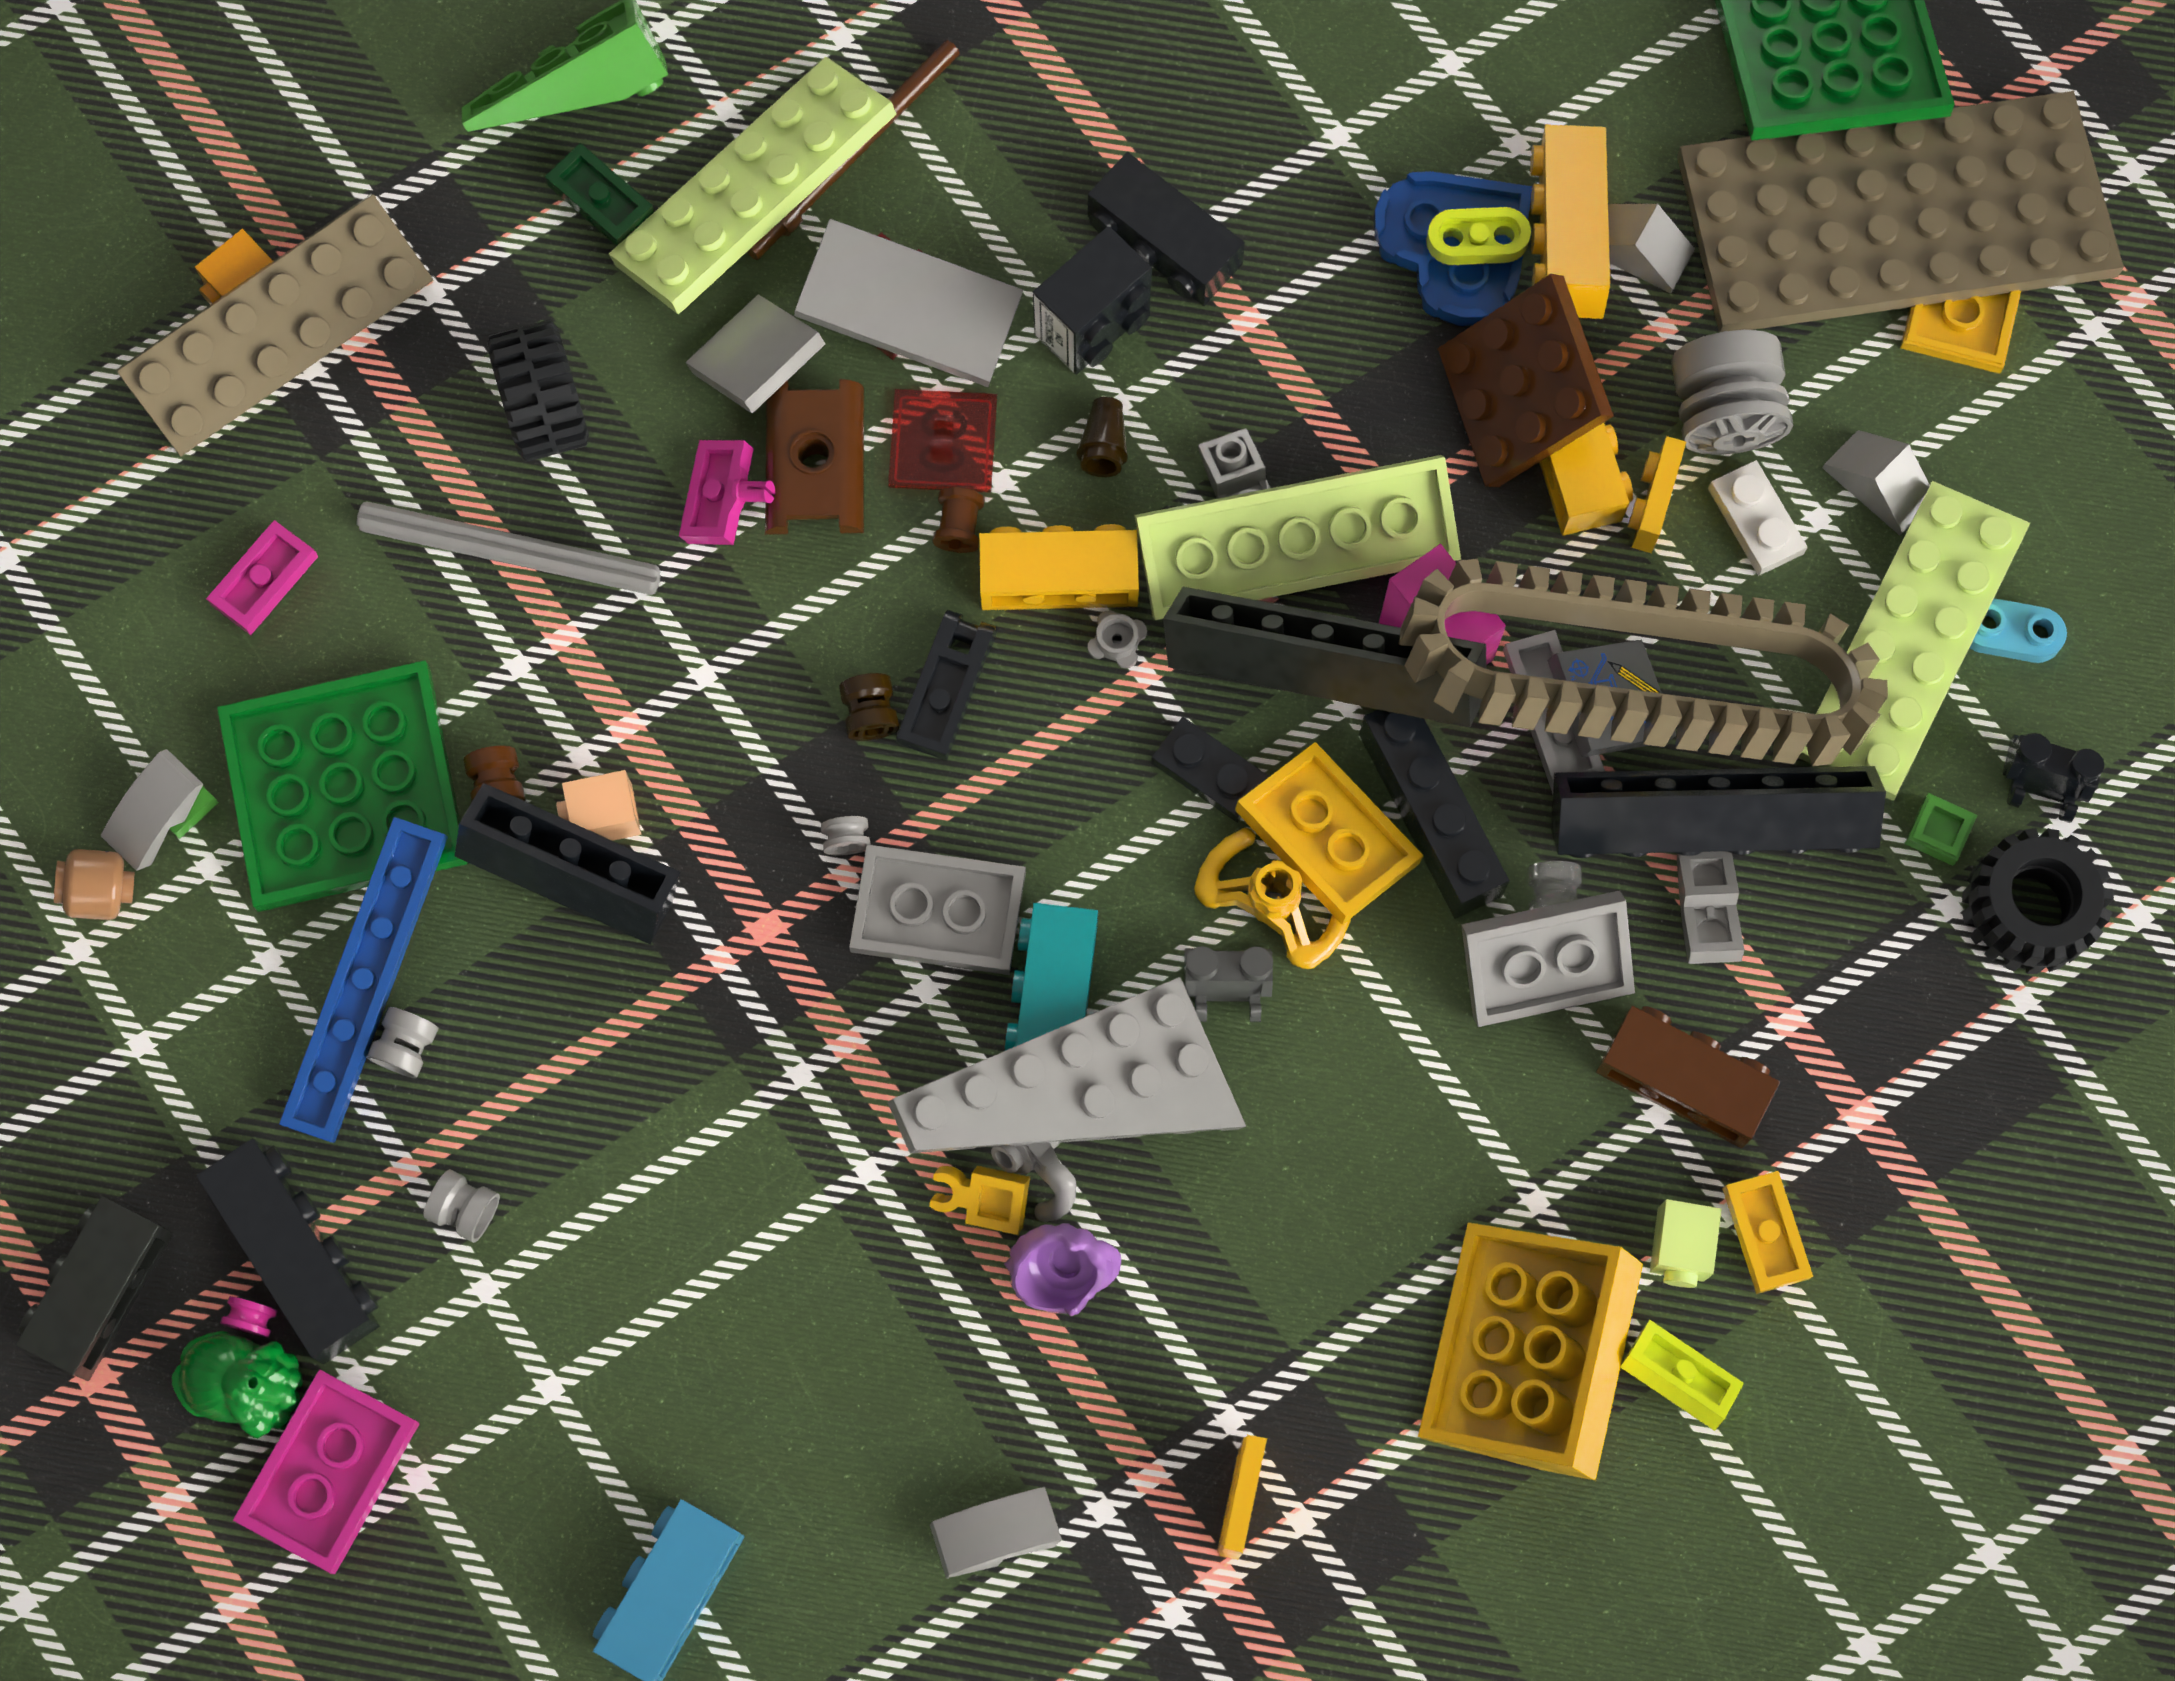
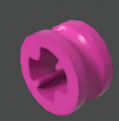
M229 1296L227 1304L230 1305L231 1312L228 1316H222L220 1324L246 1333L269 1338L271 1331L267 1328V1322L270 1318L276 1317L277 1310L252 1301Z

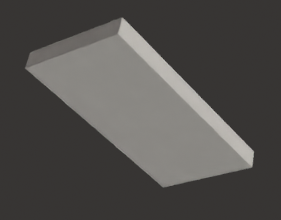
M829 219L795 308L794 316L989 387L1023 290Z

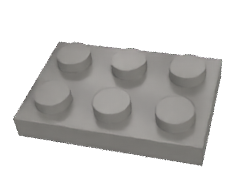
M867 844L849 946L850 952L1010 975L1026 867Z
M1620 890L1461 924L1472 1014L1478 1027L1635 993L1627 905Z

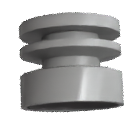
M1747 329L1724 331L1703 336L1686 343L1674 353L1671 363L1675 391L1680 399L1685 400L1682 402L1678 412L1679 418L1684 424L1681 432L1683 441H1686L1685 446L1687 449L1700 454L1713 455L1742 453L1778 442L1790 433L1793 427L1792 413L1787 407L1790 401L1789 394L1785 387L1779 385L1786 374L1781 343L1777 336L1765 331Z

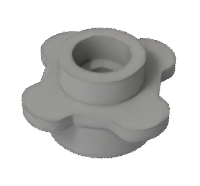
M1111 610L1102 612L1097 618L1096 636L1088 642L1089 654L1094 659L1105 657L1114 660L1121 668L1134 666L1138 659L1136 650L1139 641L1147 636L1146 625L1141 620H1132L1127 615L1116 614ZM1119 635L1123 640L1117 644L1113 642L1112 638Z

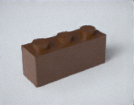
M1631 1006L1616 1031L1596 1073L1716 1136L1743 1148L1752 1140L1780 1081L1769 1076L1770 1070L1762 1063L1748 1057H1740L1738 1060L1720 1051L1721 1045L1708 1035L1692 1031L1689 1035L1671 1026L1672 1020L1663 1012L1648 1006H1643L1641 1010Z

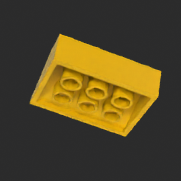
M1468 1223L1418 1437L1544 1471L1596 1481L1643 1263L1619 1246Z

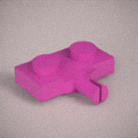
M699 440L679 537L686 543L734 545L740 512L746 502H773L774 497L771 494L775 495V486L772 481H748L754 449L745 440Z

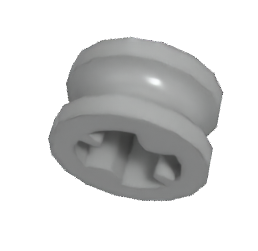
M844 816L823 822L821 824V832L828 836V840L823 843L824 853L838 856L866 851L867 844L871 845L870 838L864 836V831L869 828L868 819L860 816Z

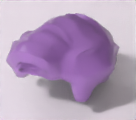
M1062 1223L1058 1226L1044 1224L1020 1236L1016 1244L1009 1251L1010 1258L1004 1263L1010 1273V1284L1016 1293V1297L1021 1299L1027 1306L1046 1312L1073 1316L1080 1313L1088 1300L1092 1299L1097 1292L1106 1288L1115 1280L1121 1267V1254L1113 1245L1103 1240H1097L1087 1229H1077L1068 1223Z

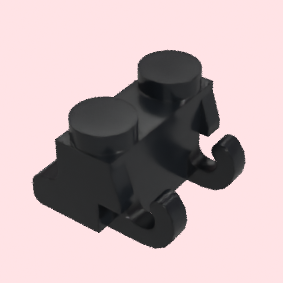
M2031 733L2026 736L2014 734L2009 743L2003 775L2011 779L2007 804L2019 808L2026 792L2061 802L2059 820L2071 823L2078 810V805H2075L2077 797L2078 800L2089 803L2098 787L2100 775L2105 766L2104 759L2099 753L2091 749L2075 751L2051 744L2041 734Z

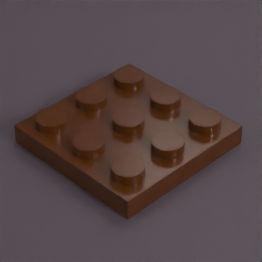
M1549 274L1438 348L1486 487H1500L1614 417L1563 275Z

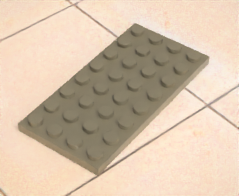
M2074 91L1955 107L1951 117L1751 141L1749 136L1680 146L1677 155L1719 332L1745 329L1755 330L1908 308L1917 304L1929 305L1943 303L1946 300L1971 299L1973 296L1985 297L2006 294L2015 290L2027 291L2117 278L2124 268Z

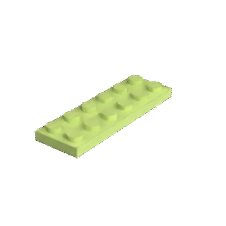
M825 56L609 253V256L617 268L679 315L896 115L891 101Z
M1442 455L1134 515L1152 616L1155 620L1164 618L1183 586L1260 600L1400 572L1439 544H1442L1454 561L1461 560L1446 460Z
M1932 481L1847 651L1849 655L1850 651L1869 643L1879 657V662L1868 678L1887 680L1888 697L1878 711L1881 715L1863 743L1851 755L1842 748L1832 764L1819 765L1817 767L1875 766L1886 790V798L1892 801L1895 800L2029 528V522ZM1832 683L1816 714L1831 713L1840 709L1839 696ZM1805 746L1798 758L1811 763L1807 747Z

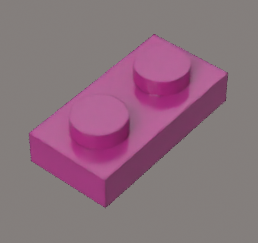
M274 520L206 600L213 608L249 635H252L318 558V555L313 548Z

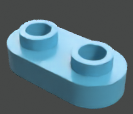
M1994 598L1985 616H1989L1995 621L1996 628L1989 629L1981 623L1970 649L1979 653L2033 663L2046 662L2052 659L2064 646L2067 638V629L2063 619L2051 609ZM2033 626H2043L2048 632V638H2040L2035 635Z

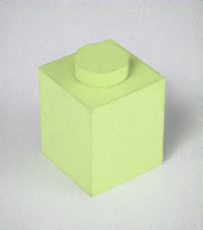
M1666 1199L1657 1210L1649 1273L1664 1275L1663 1282L1665 1284L1685 1288L1697 1287V1281L1704 1282L1714 1274L1722 1209Z

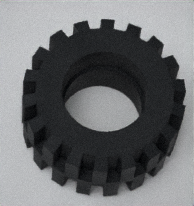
M549 319L489 335L488 354L518 454L526 462L587 446L588 429L559 328L553 321Z
M2036 828L2025 829L2018 837L2013 833L2004 838L1972 870L1967 879L1970 884L1962 894V902L1969 904V907L1962 913L1965 925L1974 924L1976 929L1969 936L1975 945L1983 941L1989 947L1984 955L1992 962L1998 956L2006 959L2003 968L2011 971H2016L2021 965H2025L2026 974H2038L2045 967L2049 972L2060 969L2067 962L2071 963L2102 935L2103 931L2101 929L2109 923L2112 911L2105 907L2114 900L2113 889L2103 887V883L2110 876L2106 867L2097 869L2093 862L2099 856L2092 848L2086 853L2078 848L2081 840L2077 837L2070 835L2064 841L2059 839L2060 830L2047 828L2039 836ZM2030 877L2047 884L2060 901L2062 910L2060 924L2056 926H2043L2024 917L2017 909L2012 897L2013 879Z

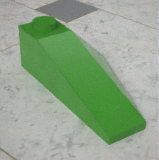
M620 0L590 17L575 28L579 36L568 46L555 48V46L550 45L538 54L539 58L530 67L532 71L524 76L521 71L510 73L462 107V124L467 132L621 101L634 94L641 97L660 87L663 83L662 78L668 75L666 60L636 0Z

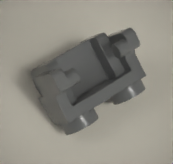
M1203 946L1184 948V986L1189 997H1195V1011L1200 1022H1207L1206 1001L1249 1002V1021L1261 1022L1260 994L1261 997H1272L1273 958L1271 949L1251 947L1246 951H1213Z

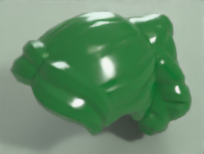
M226 1331L209 1333L190 1341L181 1354V1364L176 1367L172 1375L174 1391L188 1412L196 1417H205L213 1421L239 1423L241 1429L252 1438L264 1436L271 1429L285 1430L292 1412L299 1406L301 1396L298 1390L303 1385L297 1357L292 1353H284L282 1346L277 1341L260 1346L252 1340L229 1334Z

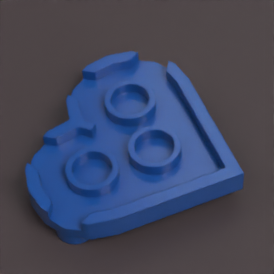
M1433 171L1411 172L1407 174L1405 180L1394 183L1388 190L1385 189L1378 200L1373 222L1374 237L1379 245V254L1386 262L1416 272L1417 290L1422 298V307L1428 315L1439 317L1441 320L1458 326H1472L1513 299L1520 279L1523 255L1509 263L1443 264L1437 261L1427 248L1426 239L1429 225L1437 214L1449 209L1509 207L1520 211L1528 219L1532 186ZM1506 235L1494 237L1500 244L1511 243V239ZM1455 237L1443 239L1447 245L1452 247L1461 244Z

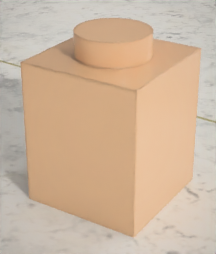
M626 770L562 783L565 801L556 802L558 817L612 841L642 835L633 787Z

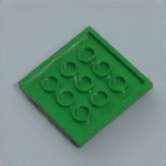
M1714 0L1751 141L1951 117L1955 103L1924 0Z
M426 660L217 707L252 904L258 912L368 887L394 817L448 836L436 871L469 864L455 857L460 818L430 667Z

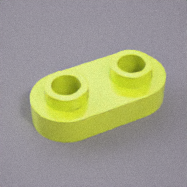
M1509 207L1449 209L1440 212L1432 219L1426 243L1430 254L1437 261L1447 265L1509 263L1519 259L1525 253L1531 236V226L1525 215ZM1506 235L1511 239V243L1500 244L1494 237ZM1455 237L1461 244L1452 247L1447 245L1443 239Z

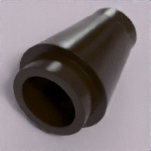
M1099 397L1092 403V409L1090 410L1077 449V457L1081 461L1080 466L1087 474L1096 477L1115 476L1121 472L1122 465L1128 460L1123 404L1116 398Z

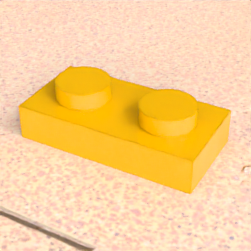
M1666 436L1659 453L1649 452L1641 477V481L1650 483L1646 499L1636 497L1627 526L1636 530L1631 548L1652 553L1661 533L1686 441Z
M1779 1171L1724 1186L1722 1188L1756 1294L1812 1278L1813 1274Z

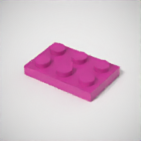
M319 1369L233 1521L328 1573L335 1575L420 1423Z

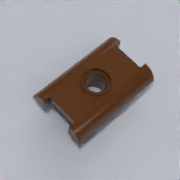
M839 379V389L790 390L787 380L766 400L765 481L770 480L774 483L775 495L771 494L774 497L772 503L765 502V535L788 534L789 520L839 519L840 534L864 533V387L862 384L852 380ZM820 454L828 458L823 465L816 468H810L802 464L808 456Z

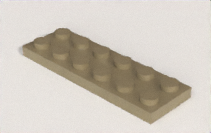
M370 194L116 369V372L181 457L434 281V279L375 195Z

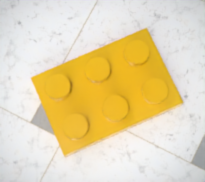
M1316 742L1238 800L1235 811L1286 865L1299 872L1302 883L1342 925L1418 866L1423 858V854Z

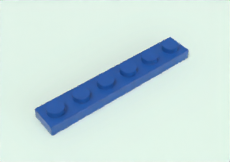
M396 817L393 818L279 1125L335 1143L447 842L448 836Z

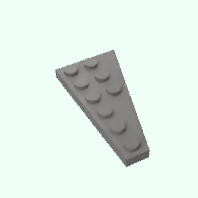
M1181 977L887 1102L909 1153L965 1150L1002 1145L1020 1146L1057 1141L1061 1143L1131 1138L1168 1133L1186 1134L1209 1130L1227 1131L1246 1127Z

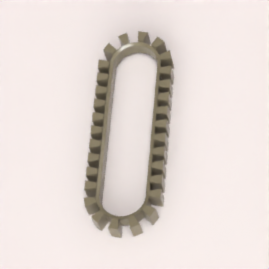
M1478 559L1457 561L1449 580L1438 569L1423 580L1400 628L1399 645L1413 646L1404 666L1414 683L1434 675L1437 671L1444 680L1433 702L1453 713L1463 693L1482 699L1478 723L1500 726L1513 703L1515 706L1511 727L1534 730L1544 709L1548 708L1544 732L1567 734L1578 712H1581L1577 736L1599 739L1611 717H1614L1610 740L1632 743L1644 721H1646L1643 744L1665 747L1677 725H1679L1677 728L1676 749L1698 751L1709 733L1708 753L1730 756L1742 736L1740 757L1762 760L1774 741V762L1794 764L1806 746L1812 766L1832 764L1842 748L1851 755L1863 743L1881 714L1878 711L1888 697L1887 680L1868 678L1880 660L1870 644L1866 643L1850 651L1849 655L1838 645L1849 627L1847 623L1829 614L1819 632L1805 628L1803 625L1805 624L1806 605L1784 602L1773 620L1774 600L1756 597L1752 598L1740 618L1743 596L1721 593L1710 614H1707L1710 609L1711 591L1689 588L1679 608L1676 609L1679 587L1657 584L1647 604L1643 605L1646 598L1647 582L1625 579L1615 600H1611L1613 598L1615 578L1593 575L1583 596H1579L1583 573L1561 570L1549 592L1547 591L1550 576L1549 568L1528 566L1519 586L1514 587L1518 564L1496 561L1486 583H1482ZM1476 611L1790 654L1818 667L1830 679L1838 693L1840 709L1826 714H1810L1492 671L1474 664L1459 653L1447 636L1444 621L1457 613Z

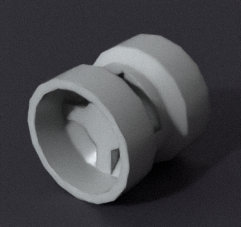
M388 1007L382 1020L384 1027L382 1036L379 1040L372 1042L366 1058L398 1074L417 1078L423 1065L421 1058L423 1049L426 1045L433 1042L439 1028L432 1022L395 1007Z
M449 1169L440 1177L430 1193L424 1209V1218L439 1226L449 1224L456 1228L459 1236L475 1243L483 1235L493 1219L499 1204L500 1195L485 1186L474 1188L468 1185L465 1176Z

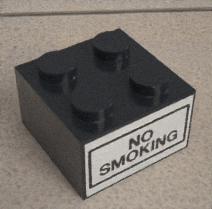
M1107 226L1033 291L1034 334L1075 375L1081 372L1087 365L1091 367L1097 366L1111 352L1113 348L1112 343L1125 332L1129 335L1135 333L1149 318L1152 267L1110 226Z

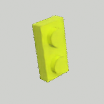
M1651 1320L1642 1329L1620 1366L1714 1431L1726 1418L1744 1384Z

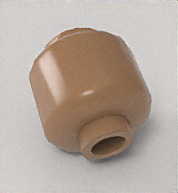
M74 849L69 852L66 861H57L54 903L62 904L64 913L71 918L113 920L120 913L121 903L132 904L135 872L124 871V860L117 852Z

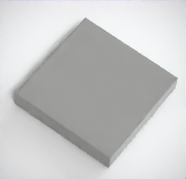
M758 294L685 363L695 376L753 413L825 345V342L818 331Z

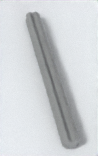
M368 501L361 504L357 515V525L362 532L647 595L655 594L660 583V569L657 565Z

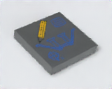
M1642 639L1559 652L1547 660L1553 678L1557 680L1661 693ZM1578 712L1571 725L1582 757L1650 746L1643 744L1646 721H1644L1632 743L1610 740L1614 717H1611L1599 739L1577 736L1581 712ZM1675 730L1672 736L1670 737L1669 741L1677 736Z

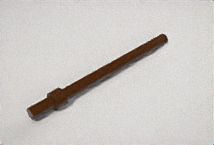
M945 40L888 98L894 107L896 115L747 251L749 256L758 261L782 235L790 236L803 222L802 215L960 55L958 48L952 42Z

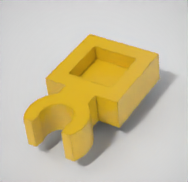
M978 1165L972 1172L971 1179L966 1178L962 1171L953 1166H941L933 1174V1180L947 1183L951 1187L953 1195L936 1193L930 1200L929 1206L939 1212H950L957 1207L967 1209L965 1224L1018 1235L1022 1230L1030 1182L1029 1176Z

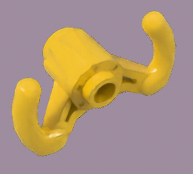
M1245 827L1225 837L1209 852L1199 869L1194 887L1197 899L1207 908L1216 909L1218 907L1238 906L1255 916L1258 921L1267 924L1282 936L1287 950V958L1296 967L1312 969L1330 957L1342 942L1351 919L1342 925L1331 915L1326 930L1316 941H1309L1299 909L1302 878L1299 872L1293 870L1283 861L1273 860L1263 868H1256L1250 877L1220 881L1219 873L1225 864L1237 853L1253 845L1256 836L1251 829ZM1269 892H1276L1282 896V899L1280 898V896H1277L1276 899H1272L1266 896V894ZM1289 919L1292 922L1295 934H1293L1291 926L1287 922Z

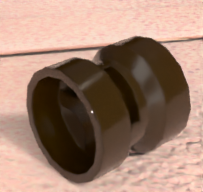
M868 673L848 678L840 683L839 689L842 704L846 705L849 710V716L845 719L849 739L856 741L876 740L890 736L899 730L897 712L890 707L889 699L893 695L889 675Z

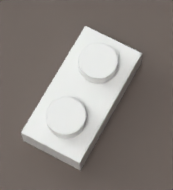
M1757 460L1711 481L1708 490L1758 576L1805 553L1808 548Z

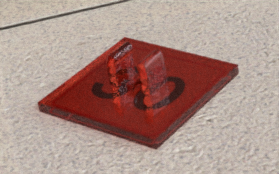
M895 389L888 487L926 490L961 487L977 492L992 493L997 394Z

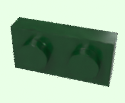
M582 143L577 145L545 176L547 185L616 246L654 213L651 203Z

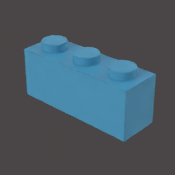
M682 1499L675 1509L668 1505L660 1515L651 1533V1536L658 1540L646 1559L638 1556L633 1562L622 1583V1586L628 1589L617 1610L611 1606L607 1608L592 1635L599 1640L593 1650L594 1653L642 1681H663L745 1538L740 1532Z

